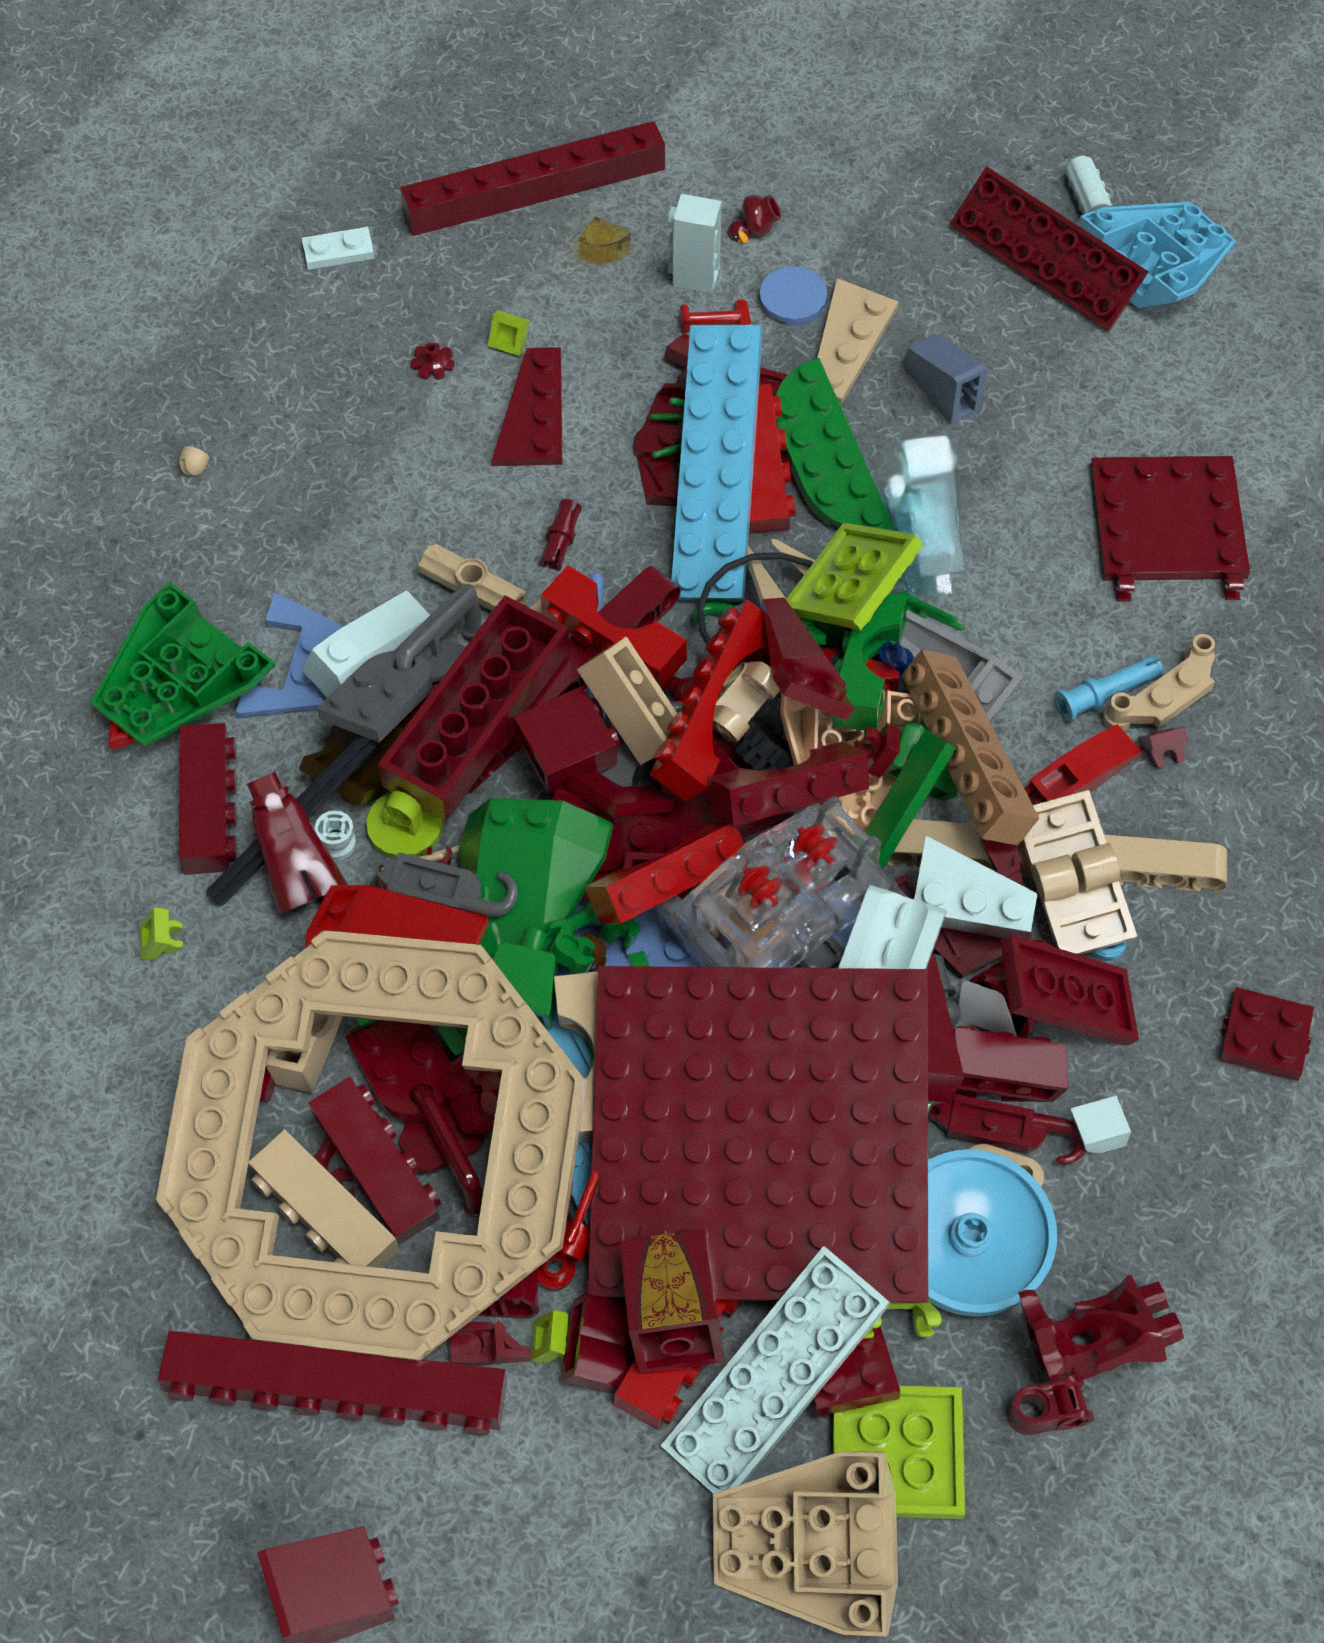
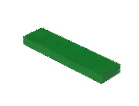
M928 730L924 731L850 855L875 881L880 876L956 747Z

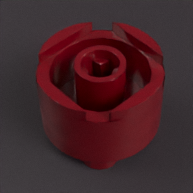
M461 1055L454 1062L450 1074H446L443 1078V1092L449 1098L453 1113L458 1120L460 1129L464 1133L483 1134L493 1132L502 1073L465 1069L462 1066L463 1055Z

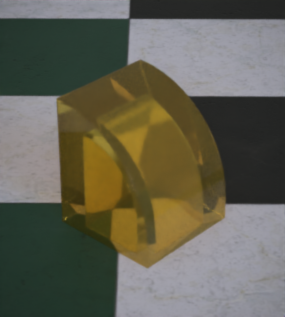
M594 216L578 239L579 260L590 264H612L622 260L631 251L630 230Z

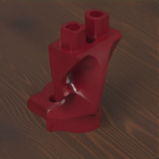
M1127 1275L1108 1294L1091 1300L1075 1302L1076 1311H1073L1067 1318L1059 1321L1047 1316L1035 1290L1018 1292L1022 1313L1020 1314L1035 1356L1047 1381H1052L1063 1375L1081 1376L1086 1380L1103 1371H1112L1127 1362H1164L1167 1360L1165 1347L1184 1339L1182 1325L1176 1313L1171 1312L1155 1319L1152 1316L1153 1313L1169 1308L1165 1292L1159 1281L1137 1287L1132 1275ZM1077 1334L1092 1335L1094 1340L1090 1344L1079 1345L1073 1342L1072 1339Z

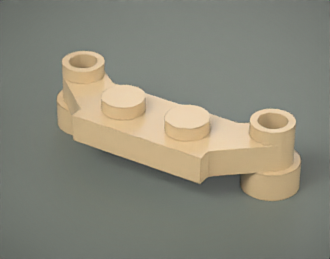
M1207 634L1195 636L1192 645L1186 649L1183 662L1136 696H1130L1123 692L1114 694L1110 703L1104 709L1102 720L1105 727L1108 729L1118 724L1126 731L1130 728L1131 724H1154L1159 729L1210 692L1215 683L1210 677L1215 659L1213 651L1215 647L1214 639Z

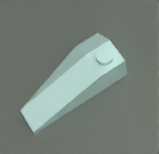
M406 590L337 630L314 647L302 671L328 697L365 661L375 655L394 651L430 614Z

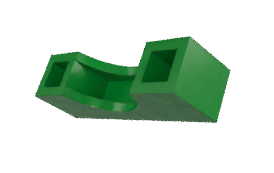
M888 594L862 630L852 629V631H845L842 644V652L845 653L844 659H837L835 668L846 682V696L855 709L847 721L832 715V726L865 731L867 726L878 730L885 704V679L871 672L867 668L866 663L882 651L900 648L907 622V595Z

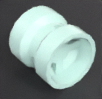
M334 810L322 814L316 820L314 827L320 840L335 861L349 857L356 847L352 820L341 811Z

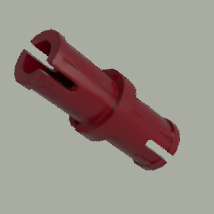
M562 499L559 503L554 523L548 527L546 532L548 540L539 561L542 567H545L547 561H550L549 569L557 571L562 569V563L568 546L574 542V528L582 510V506L579 503L572 510L574 500Z

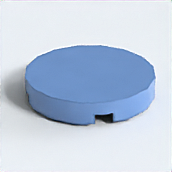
M784 267L771 272L762 281L759 301L762 310L770 319L776 322L777 320L785 322V325H802L817 319L821 315L822 310L826 306L827 289L825 282L816 273L801 267Z

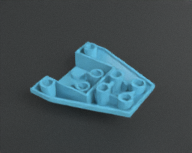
M1190 202L1101 207L1081 215L1078 221L1081 228L1149 271L1135 294L1129 300L1137 308L1173 303L1197 293L1237 241L1226 232L1224 227L1214 223L1202 213L1198 206Z

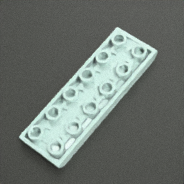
M870 885L866 891L838 968L927 969L947 910Z
M823 1246L666 1438L661 1447L713 1494L744 1484L873 1327L890 1302L827 1247Z

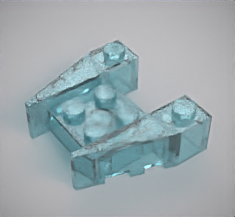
M948 435L905 440L899 450L902 474L889 476L884 489L889 516L894 528L897 529V532L917 535L924 544L915 556L913 563L904 571L907 589L909 593L917 598L953 593L950 574L965 572L954 469H957L958 466L957 452L955 447L949 446Z

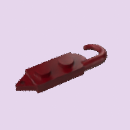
M955 1094L954 1099L950 1103L942 1102L933 1105L928 1113L929 1118L948 1132L947 1137L1027 1153L1028 1151L1036 1150L1042 1145L1048 1131L1067 1135L1074 1141V1150L1068 1155L1058 1156L1056 1158L1057 1163L1071 1164L1077 1162L1086 1151L1075 1122L1067 1118L1036 1113L1034 1109Z

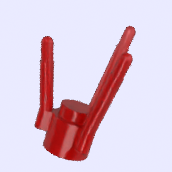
M598 1171L591 1173L574 1219L568 1220L566 1224L563 1248L557 1252L559 1255L577 1262H582L585 1254L589 1255L590 1228L583 1225L582 1221L599 1178Z

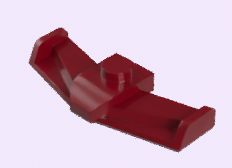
M665 383L657 391L643 427L635 435L634 455L638 462L646 505L677 507L678 481L674 462L680 463L681 452L659 458H653L652 453L682 443L683 426H678L680 422L653 421L650 418L651 414L684 413V407L672 405L669 402L671 398L685 399V390L676 386V383Z

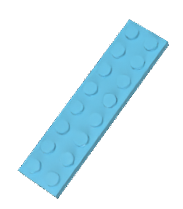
M690 325L671 579L681 587V594L677 601L699 602L705 583L725 564L748 554L763 335L761 325ZM747 563L728 570L711 587L706 602L743 603Z

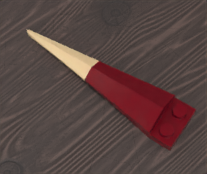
M748 546V554H747V555L753 553V551L751 550V548H750L749 546ZM753 560L748 562L747 566L756 586L764 616L772 679L784 696L847 721L855 707L846 696V682L760 561Z

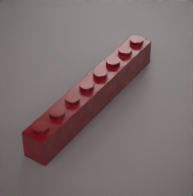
M655 121L413 183L400 187L403 213L412 236L655 173L665 170V142Z
M168 1330L158 1381L163 1391L168 1392L170 1398L180 1401H192L194 1395L210 1397L212 1403L223 1406H233L236 1400L250 1401L253 1407L266 1411H275L278 1405L295 1407V1412L309 1416L319 1415L320 1410L336 1411V1415L339 1418L352 1421L361 1420L362 1415L379 1416V1421L384 1424L396 1426L403 1425L405 1420L422 1421L421 1425L431 1430H446L447 1424L464 1426L465 1432L474 1435H488L490 1429L500 1430L507 1386L506 1370L501 1368L423 1359L416 1361L327 1348Z

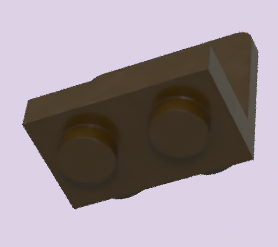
M332 725L323 750L303 756L298 770L309 775L310 780L313 782L359 735ZM397 725L381 740L380 747L336 791L341 794V798L345 802L352 805H362L377 800L384 794L386 788L382 787L378 763L402 733L403 728Z

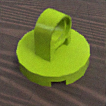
M400 791L389 792L380 797L370 808L366 819L367 833L376 851L390 859L397 857L398 852L415 857L422 854L425 855L429 846H432L433 849L437 845L443 831L442 819L422 809L416 799Z

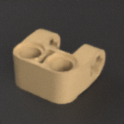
M742 662L726 678L719 693L713 717V730L725 741L737 743L750 728L748 722L767 699H773L780 691L772 679L770 666L763 662Z

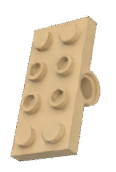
M1086 790L1033 805L1039 820L1023 838L1022 844L1056 948L1082 955L1135 940L1137 933L1119 882L1120 870L1111 844L1106 843L1090 791Z

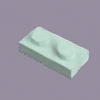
M368 227L302 238L308 270L375 259Z

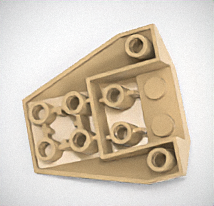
M840 1451L713 1494L714 1584L842 1635L888 1636L898 1585L896 1491L885 1452Z

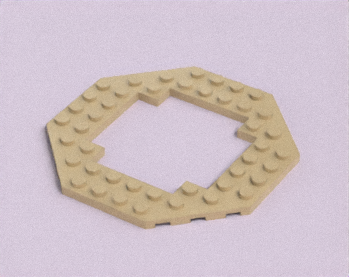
M324 930L311 940L312 944L294 958L290 956L265 976L267 979L249 993L244 992L219 1012L221 1015L203 1029L199 1027L186 1037L156 1200L164 1212L170 1216L179 1229V1234L195 1257L201 1261L212 1277L211 1280L228 1305L232 1306L253 1340L420 1361L563 1248L587 1081L481 945ZM315 1013L468 1028L462 1066L470 1070L502 1073L477 1236L436 1231L429 1274L273 1255L279 1215L271 1212L240 1209L268 1051L273 1049L308 1053Z

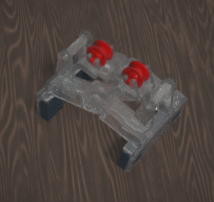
M833 796L825 801L822 806L817 803L792 810L787 820L744 844L738 850L735 857L732 855L683 900L676 895L660 903L656 909L661 928L698 967L794 968L831 936L833 932L836 934L856 921L866 891L870 885L904 897L907 896L899 888L898 884L879 866L881 841L876 836L870 837L841 808L842 802L836 796ZM833 878L836 880L834 884L825 888ZM734 912L753 933H756L775 919H777V926L756 943L754 937L748 931L742 932L728 916ZM715 927L730 941V954L710 933Z

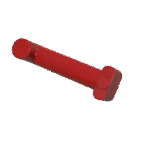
M744 299L737 300L734 303L735 310L691 313H689L688 305H681L679 310L681 333L690 332V325H751L748 302Z

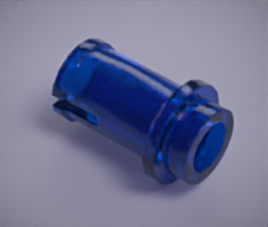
M887 641L879 650L881 660L885 665L899 671V676L904 673L914 659L912 652L902 647L898 642L894 644L893 641Z

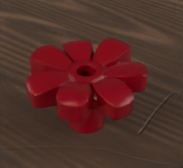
M428 343L425 347L418 346L414 350L416 358L411 360L412 370H419V378L424 380L428 379L431 374H433L436 380L445 378L444 370L452 371L455 367V362L450 359L453 357L452 350L449 347H444L440 350L438 343Z

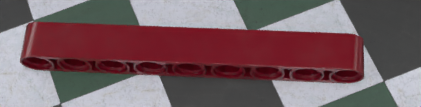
M649 566L598 613L604 620L614 626L626 629L641 628L661 619L675 605L680 597L681 587L655 567ZM573 636L570 637V652L528 710L581 686L585 690L587 684L577 669L601 652L590 645L588 647L583 646ZM515 728L468 792L470 794L491 776L489 774L490 771L496 772L522 748L515 736Z

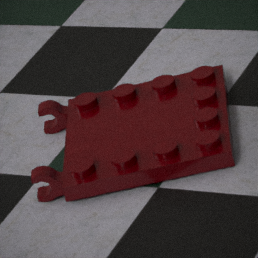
M1233 456L1093 457L1091 459L1090 466L1103 580L1115 582L1117 602L1132 601L1131 592H1134L1135 589L1134 580L1223 579L1225 600L1241 599L1239 590L1244 589L1243 579H1248L1250 566Z

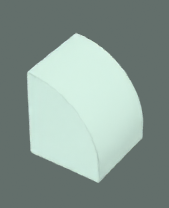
M1117 1096L1070 1109L1083 1145L1088 1152L1103 1153L1127 1145L1131 1130Z

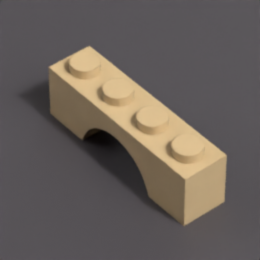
M598 972L554 976L560 1028L571 1030L582 1036L594 1052L593 1066L585 1079L587 1083L578 1143L593 1142Z
M314 1014L308 1053L270 1050L266 1067L276 1085L309 1093L314 1092L343 1016Z

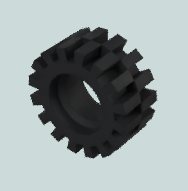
M753 716L748 722L750 728L737 743L731 742L732 747L736 748L735 751L738 755L743 756V760L747 764L750 763L754 770H776L794 766L788 741L784 740L779 732L776 733L772 726L766 725L762 719H757L756 716Z

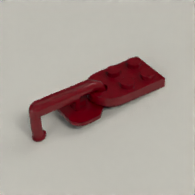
M379 1020L346 1035L347 1043L381 1108L389 1116L406 1122L399 1138L402 1151L406 1149L409 1151L419 1167L418 1172L430 1173L449 1165L463 1190L465 1197L463 1208L465 1213L471 1217H479L483 1193L479 1178L467 1156L476 1152L482 1146L485 1134H466L460 1129L449 1098L442 1089L443 1078L446 1074H450L452 1065L429 1024Z

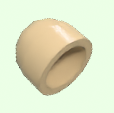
M185 446L179 456V467L185 475L197 476L206 469L210 457L198 448Z

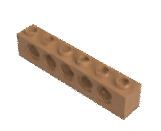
M921 649L901 676L929 732L956 747L946 767L982 839L1018 845L1037 823L1039 817L957 657Z

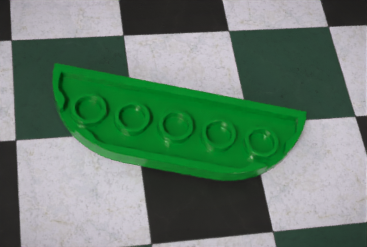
M820 358L803 363L789 373L777 391L776 396H780L782 417L776 418L777 429L784 428L787 450H783V453L789 462V467L804 501L810 510L828 526L832 523L840 527L844 522L895 531Z

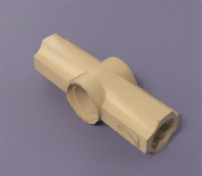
M437 544L428 546L423 552L422 559L418 565L420 573L453 591H456L463 584H471L477 592L478 603L491 611L494 610L504 595L523 605L527 599L526 591L488 572L485 563L476 558L464 559Z

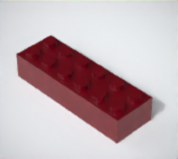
M504 595L378 763L382 787L391 792L400 791L410 795L418 801L422 809L447 821L515 728L513 716L528 710L570 652L568 628Z

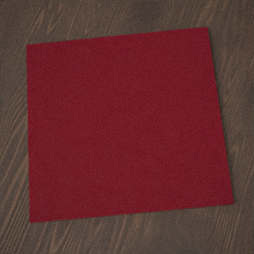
M598 966L592 1172L598 1171L599 1178L591 1198L588 1294L603 1298H625L620 1241L631 1240L640 1235L659 1236L673 1234L682 1229H705L716 1300L779 1301L821 1248L825 1246L890 1303H929L928 969Z

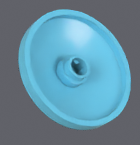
M975 1149L955 1150L928 1160V1291L930 1303L948 1312L965 1316L994 1315L1019 1305L1018 1292L1036 1290L1051 1268L1057 1247L1055 1215L1042 1187L1017 1163L988 1151Z

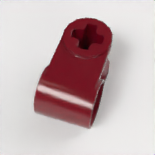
M1067 1376L1052 1382L1021 1388L1016 1393L1007 1412L1010 1426L1020 1434L1033 1435L1057 1429L1067 1430L1081 1427L1095 1420L1093 1411L1087 1409L1081 1389L1084 1386L1083 1377ZM1029 1404L1037 1409L1039 1417H1026L1021 1412L1020 1405Z

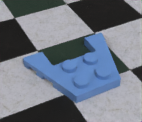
M274 593L265 619L266 626L300 632L283 689L276 690L255 686L251 691L240 696L236 709L237 718L245 719L251 718L254 715L269 714L270 716L282 715L284 712L306 710V712L317 711V707L327 698L307 677L302 668L311 650L344 626L280 594Z

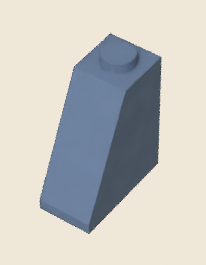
M938 334L926 339L917 340L907 347L905 368L950 424L980 410L987 369L983 363Z

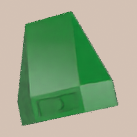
M169 581L143 606L90 703L96 710L140 745L146 747L180 729V726H186L251 691L276 664L251 643L247 642L241 647L201 616L196 601Z

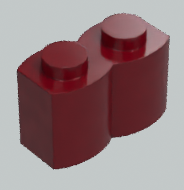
M584 1293L574 1299L572 1303L561 1379L562 1382L610 1393L619 1388L630 1369V1361L626 1359V1344L631 1341L626 1304Z

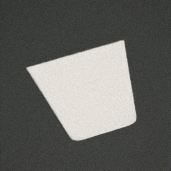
M963 981L959 999L960 1019L992 1032H1011L1017 1037L1004 996L997 991L969 981Z

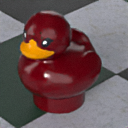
M750 195L744 198L742 210L745 221L736 220L732 222L728 228V236L733 241L747 244L751 233L756 236H764L769 233L773 223L781 219L779 206L773 196L767 195L762 198L761 196Z

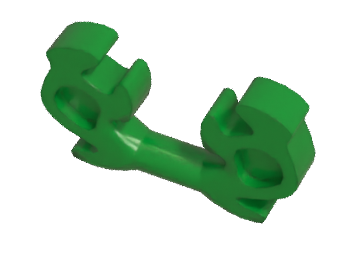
M588 901L582 910L572 916L552 921L545 933L548 935L547 939L552 936L556 937L551 946L550 953L556 955L557 962L567 967L572 974H581L588 972L595 958L592 957V954L595 950V945L586 936H574V932L589 923L600 924L602 926L600 935L607 943L613 945L617 937H623V945L629 947L635 942L641 930V925L636 923L634 918L621 924L599 923L592 904Z

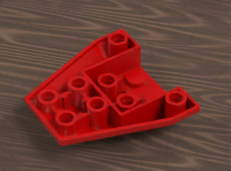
M331 885L306 931L305 949L312 944L311 940L324 930L480 945L489 921L486 916L370 885Z

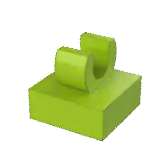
M500 310L496 311L492 318L488 346L520 356L525 349L530 320Z
M153 907L139 924L140 959L154 960L163 951L172 954L178 952L184 946L183 941L173 940L169 935L179 933L183 928L181 922L176 920L169 921V909Z
M552 1310L534 1320L531 1345L532 1357L530 1361L549 1363L557 1358L563 1359L568 1330V1313Z

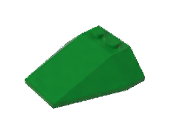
M490 798L468 815L459 847L460 868L469 870L478 876L481 882L480 898L492 902H499L505 898L507 885L497 877L498 872L509 874L516 881L518 887V899L515 906L507 914L500 917H488L489 925L480 945L492 959L501 943L507 942L520 945L526 928H536L546 932L552 921L566 919L572 915L586 892L585 887L591 884L605 861L613 830V824L610 821L564 801ZM555 936L547 939L544 948L545 952L550 951L556 938Z

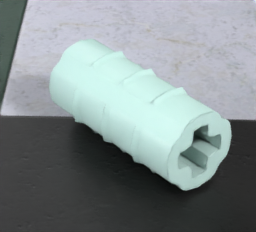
M1079 156L1072 159L1066 165L1065 173L1069 180L1068 185L1074 192V199L1078 201L1080 212L1084 215L1101 207H1113L1110 195L1105 190V183L1101 181L1100 172L1096 169L1092 158Z

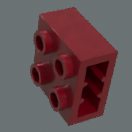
M583 686L513 716L515 736L548 794L554 793L559 786L566 787L569 774L597 773L617 764V748L620 747L618 735L612 726L608 728L605 726L602 720L603 712L595 697L589 698Z

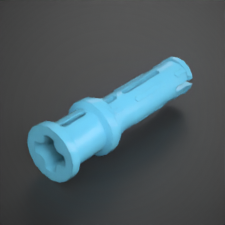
M1151 655L1144 660L1098 680L1086 678L1082 680L1081 685L1073 689L1056 691L1054 694L1055 706L1066 722L1074 721L1080 713L1089 709L1094 711L1101 709L1106 700L1112 698L1114 694L1124 693L1153 679L1162 677V664L1160 661L1152 664L1158 658L1155 655Z

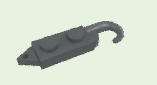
M399 852L395 858L371 865V868L388 885L387 890L487 917H500L507 914L515 906L518 899L516 881L504 872H498L497 877L507 885V894L503 900L492 902L480 898L481 882L477 875L466 869Z

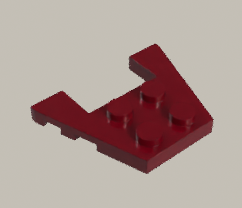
M980 837L979 842L995 872L1023 886L1016 845L986 840ZM907 874L880 886L882 889L904 897L915 898L916 890ZM941 927L933 951L938 955H942L944 961L960 977L964 978L1003 958L1000 940L1003 938Z

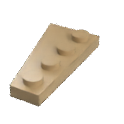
M837 278L817 358H820L840 405H842L895 315L899 301Z

